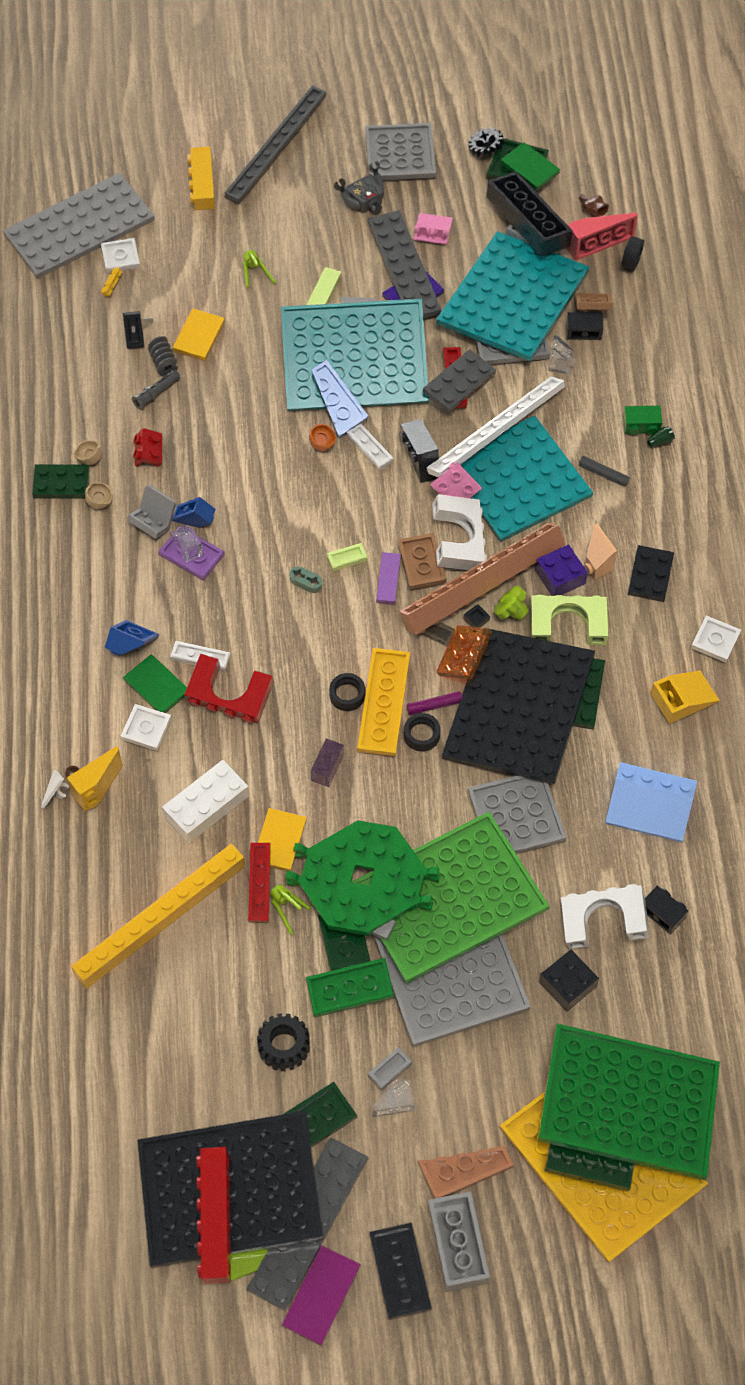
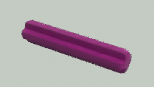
M458 691L407 704V711L412 715L460 703L462 694Z

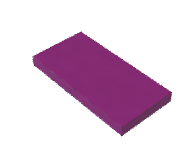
M321 1245L282 1323V1327L322 1346L361 1264Z

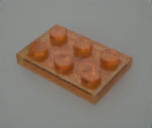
M457 625L436 671L437 674L444 677L472 680L491 637V630L489 628Z

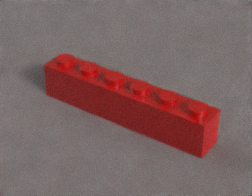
M226 1147L201 1148L200 1156H197V1168L200 1169V1177H197V1189L201 1190V1198L197 1199V1210L201 1212V1220L197 1221L198 1234H201V1242L197 1243L198 1256H201V1264H198L197 1267L198 1278H201L204 1284L231 1283L229 1152Z

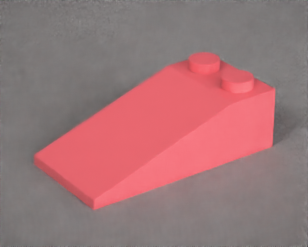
M638 214L609 215L573 221L568 224L573 232L570 247L566 249L573 259L577 261L627 241L631 236H635Z

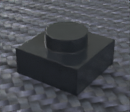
M477 604L467 611L463 618L477 630L490 620V615Z

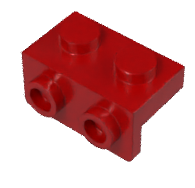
M142 428L139 433L135 434L133 439L135 444L133 453L135 466L139 467L144 462L159 467L162 464V433Z

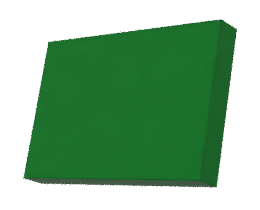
M525 142L501 159V164L512 173L517 172L536 191L560 174V169Z
M152 654L123 676V680L156 711L166 713L185 697L187 687Z

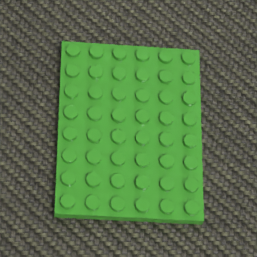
M487 812L413 850L426 868L439 867L440 869L439 882L425 879L420 897L422 895L432 896V910L417 907L412 911H406L400 915V918L395 920L396 925L388 941L381 938L380 940L404 981L408 984L549 910V904L491 813ZM374 871L357 878L351 883L370 886Z

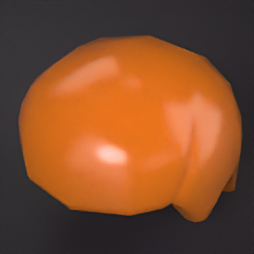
M318 424L311 429L309 441L316 450L326 451L335 444L336 434L328 425Z

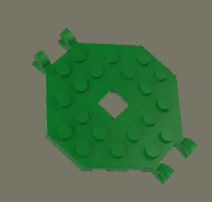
M357 820L310 848L300 843H295L294 845L295 857L306 858L301 876L292 871L286 872V884L302 888L329 929L369 936L384 924L400 918V915L408 910L412 911L417 907L432 910V896L422 895L420 897L425 879L439 882L440 869L439 867L426 868L395 826ZM365 868L374 871L370 886L351 883L355 869Z

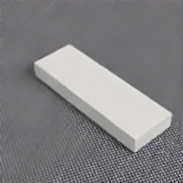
M361 423L347 431V437L379 471L394 462V458Z
M175 641L170 656L171 660L196 665L201 653L219 659L221 665L219 671L226 672L230 652Z

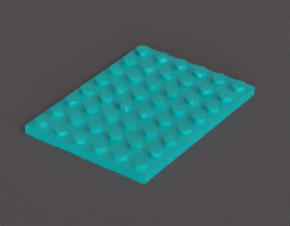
M497 231L437 317L436 324L531 361L588 274L590 266L556 253L541 257L530 244Z
M422 299L281 306L287 411L327 409L312 373V369L325 360L328 361L361 407L429 403V397L422 392L423 388L428 384Z

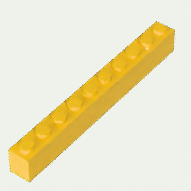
M232 843L74 963L71 966L74 976L85 989H88L245 867L244 856Z

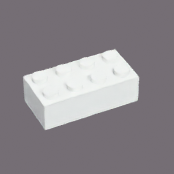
M222 760L162 806L163 815L188 843H191L249 797V788L230 766Z

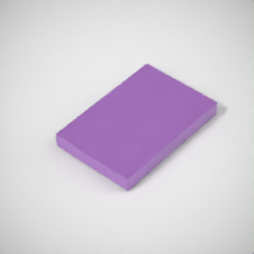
M179 526L158 551V555L204 581L225 556V551Z

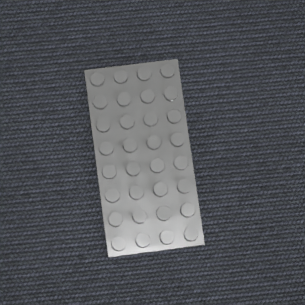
M118 173L4 229L3 233L35 277L39 279L100 248L101 243L112 242L154 221L155 217L121 173Z

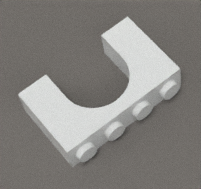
M438 494L432 504L433 520L459 524L468 533L469 542L454 543L442 541L436 550L437 567L470 570L487 560V555L484 553V523L481 520L483 510L480 507V500Z
M631 884L625 888L611 887L606 889V891L598 892L592 890L586 894H568L566 897H561L565 940L569 950L589 947L588 919L595 910L604 906L616 907L624 913L626 934L630 941L650 938L645 895L641 885Z

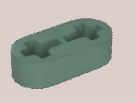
M299 566L290 570L289 574L292 584L311 593H317L322 589V578L319 575Z

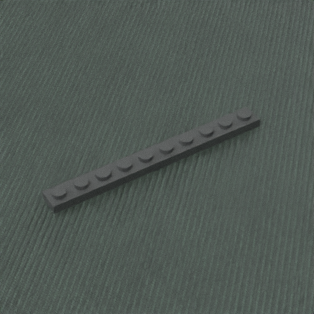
M313 85L225 191V198L238 204L243 200L324 100L326 91Z

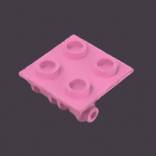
M419 213L413 240L447 245L452 218Z
M452 462L449 465L450 469L430 484L440 495L471 498L482 489L458 462L456 464Z

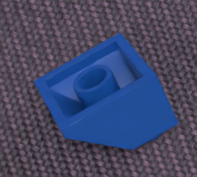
M125 620L110 628L104 648L109 649L112 654L122 655L158 638L159 634Z

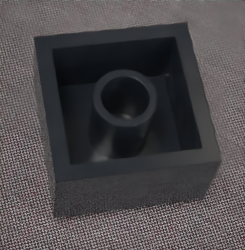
M570 949L541 973L539 983L568 1012L597 987L599 978Z

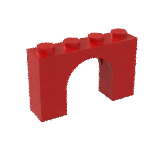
M200 653L185 692V698L188 703L195 707H199V705L204 706L211 712H223L224 715L230 718H235V716L242 718L246 723L252 724L255 722L259 724L274 684L273 676L254 670L246 692L237 699L224 700L213 692V684L221 666L219 659Z

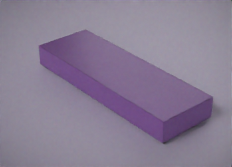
M382 552L376 603L395 605L401 554Z

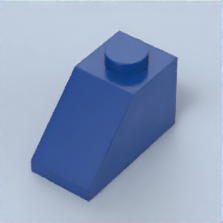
M198 497L177 505L172 521L200 528L209 525L213 521L216 509L204 499Z

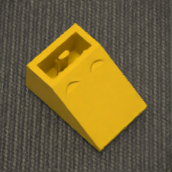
M701 670L669 675L653 683L650 693L669 724L720 701Z

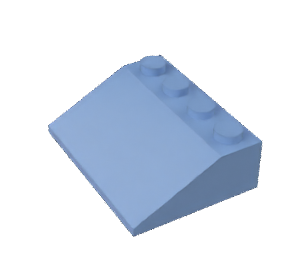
M620 762L605 824L682 843L697 781Z

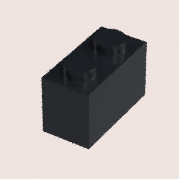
M568 312L566 321L567 340H602L603 313Z
M657 885L645 897L647 916L670 935L686 919L688 914L686 906L672 898L666 889H661Z

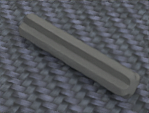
M582 456L579 461L580 466L618 484L627 486L629 483V476L586 456Z

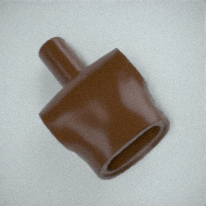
M584 194L579 196V200L584 202L581 207L585 213L600 217L608 211L609 205L603 201L600 195L592 198Z

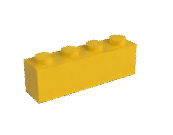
M210 146L190 148L191 155L187 156L188 165H191L188 168L189 178H192V180H189L190 191H193V193H190L191 204L194 203L195 210L215 209Z

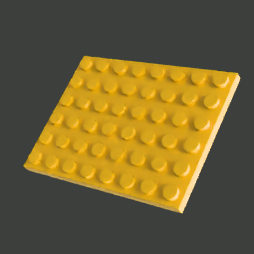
M545 1092L499 1127L608 1264L708 1185L706 1180L634 1164L629 1192L545 1172L549 1143L537 1141Z

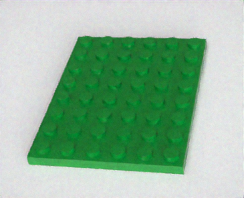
M557 1023L537 1141L706 1180L708 1177L720 1062Z

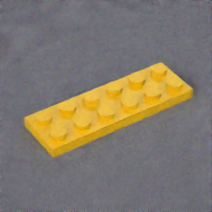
M380 648L372 649L357 752L396 756L410 652Z

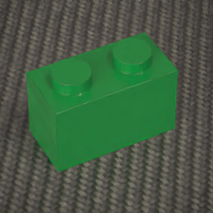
M625 406L623 413L624 434H654L662 427L661 406Z

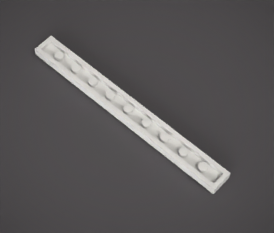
M552 376L428 466V473L440 477L450 469L449 465L452 462L455 464L457 462L459 464L463 463L530 412L534 411L542 403L546 402V400L557 394L565 387L564 381Z

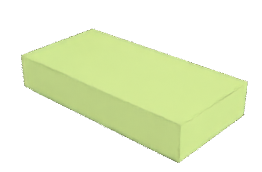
M362 543L327 553V559L332 571L368 561Z

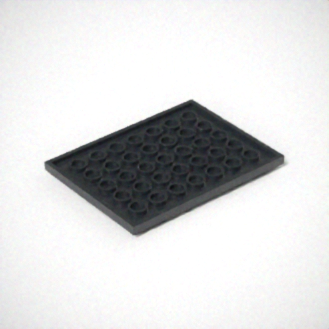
M485 628L442 753V759L555 784L595 657V650Z
M306 1111L137 1139L149 1264L151 1268L201 1260V1256H198L197 1243L201 1242V1234H198L197 1221L201 1220V1212L197 1210V1199L201 1198V1190L197 1189V1177H200V1169L197 1168V1156H200L201 1148L226 1147L229 1152L231 1255L324 1239Z

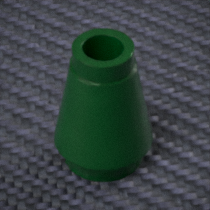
M664 426L647 438V442L650 448L672 443L675 435L670 426Z

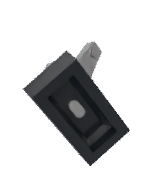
M140 311L123 313L127 348L144 347L142 329L153 324V318L141 319Z

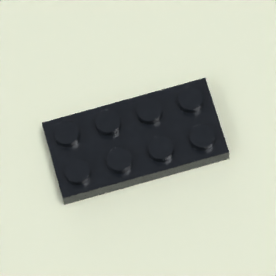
M412 1222L369 1232L388 1320L431 1311L432 1307Z

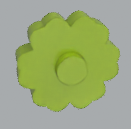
M519 585L512 587L510 591H507L499 599V603L494 607V613L501 620L508 618L509 615L518 620L524 618L528 613L527 605L523 602L526 598V591Z

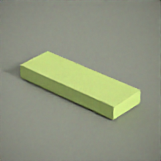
M325 267L307 305L328 304L341 277V272Z

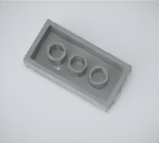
M471 1192L428 1200V1211L445 1291L450 1292L489 1284L490 1275Z

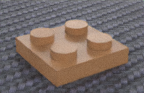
M576 293V306L582 312H589L590 309L597 310L598 312L612 310L611 294Z

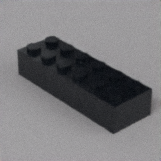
M517 172L488 181L486 198L541 257L570 247L573 230Z

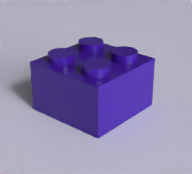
M566 545L536 560L535 571L551 596L563 595L586 584L588 572L570 545Z

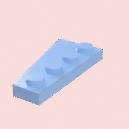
M327 360L312 369L320 393L340 438L347 431L366 420L368 415Z

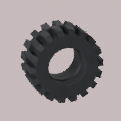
M279 1013L274 1018L272 1015L269 1017V1022L265 1020L262 1023L263 1028L260 1027L258 1030L257 1044L262 1060H265V1064L268 1067L272 1065L274 1070H277L278 1067L281 1068V1071H286L285 1068L288 1067L290 1070H293L294 1065L298 1067L302 1065V1060H306L307 1053L310 1051L308 1028H305L303 1021L299 1022V1017L297 1016L291 1018V1014L286 1013V1016H282V1013ZM281 1034L290 1035L296 1040L294 1046L288 1050H278L271 1043L275 1037Z

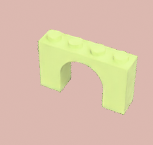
M580 595L531 596L530 622L532 638L550 641L551 620L560 613L570 612L579 615L585 621L588 645H607V597L598 595L592 597Z

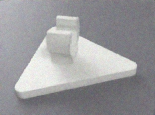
M54 770L41 808L46 807L54 794L59 799L66 797V794H63L60 789L67 790L69 785L62 783L64 778L57 770Z

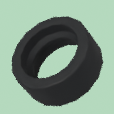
M634 236L630 237L623 254L621 267L635 271L643 251L644 239Z
M343 673L336 676L330 683L329 697L331 703L336 708L342 711H352L359 708L365 701L366 688L364 681L359 676L352 673ZM351 684L358 688L359 694L354 699L343 700L337 696L336 690L341 685Z
M428 713L412 715L407 719L404 726L406 744L416 751L425 752L433 749L440 740V724L434 716ZM426 724L433 729L434 733L430 739L422 741L412 737L411 729L415 725Z

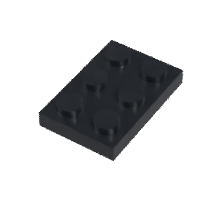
M638 545L628 595L664 602L674 552Z

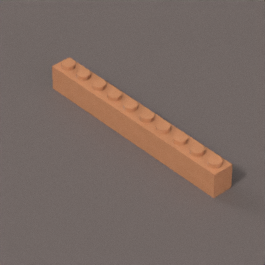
M553 523L545 524L401 610L400 614L407 631L416 635L424 633L431 625L440 623L441 619L455 614L456 610L470 605L471 601L485 596L486 592L500 587L501 583L506 580L515 578L519 572L530 569L531 565L536 563L537 558L566 545L559 525Z

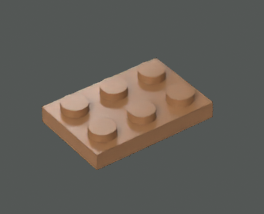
M434 533L398 539V547L410 590L446 583L447 579L444 568L437 567L436 550L438 547Z

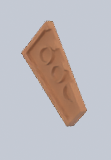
M505 1146L478 1150L472 1153H459L448 1157L441 1156L431 1160H418V1165L434 1199L452 1195L509 1170L514 1166Z

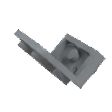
M147 485L144 489L140 508L129 514L127 521L156 539L169 531L176 502L153 486Z

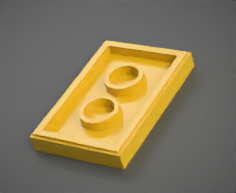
M192 308L172 347L173 351L206 361L225 323V318Z
M272 808L268 809L258 843H271V868L283 871L292 870L296 853L293 851L295 843H300L307 817Z

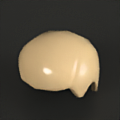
M85 440L77 445L74 454L80 464L93 465L101 458L102 450L97 441Z
M92 482L85 490L86 502L95 509H103L112 501V490L102 482Z

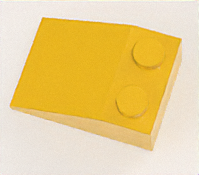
M117 746L67 777L71 794L84 812L95 808L101 802L123 767L120 751Z

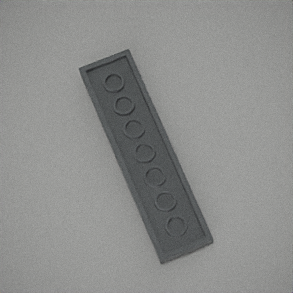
M400 210L369 217L368 225L399 299H422L423 319L439 315L441 307Z
M330 1137L314 1166L324 1239L269 1248L247 1288L248 1292L286 1312L368 1161V1156Z

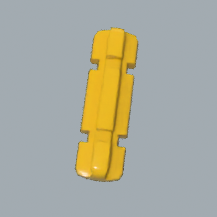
M113 268L101 290V294L104 297H109L122 275L120 268Z

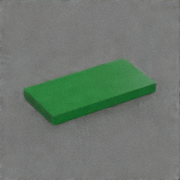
M386 958L306 977L314 1017L395 998Z

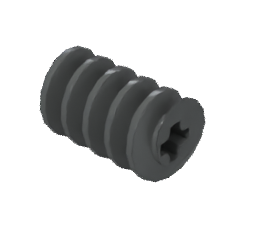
M159 336L151 340L148 344V351L155 363L157 372L162 376H166L173 369L177 371V359L172 348H170L168 339L165 336Z

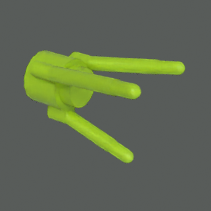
M247 250L243 254L245 261L242 262L246 287L249 288L248 267L255 268L259 265L272 283L276 284V281L264 266L260 257L257 256L256 251Z
M279 884L270 892L273 898L271 903L276 907L290 935H293L294 932L279 904L285 905L290 902L298 910L302 909L301 906L307 910H310L311 907L295 896L289 889Z

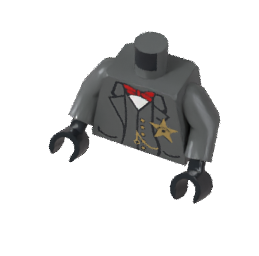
M378 161L375 162L376 169L372 167L371 163L368 167L369 171L373 172V176L369 174L345 186L346 182L343 178L339 179L341 186H339L337 181L334 183V189L340 190V195L347 207L356 209L361 213L372 210L377 214L382 210L384 183L381 173H378L380 168Z

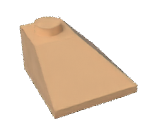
M595 524L593 527L584 565L589 575L591 574L594 580L613 571L617 550L598 524Z

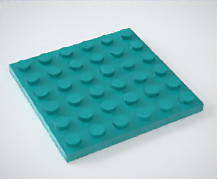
M535 415L511 426L484 448L460 464L482 487L471 499L480 500V507L483 510L481 517L500 543L593 496V491Z

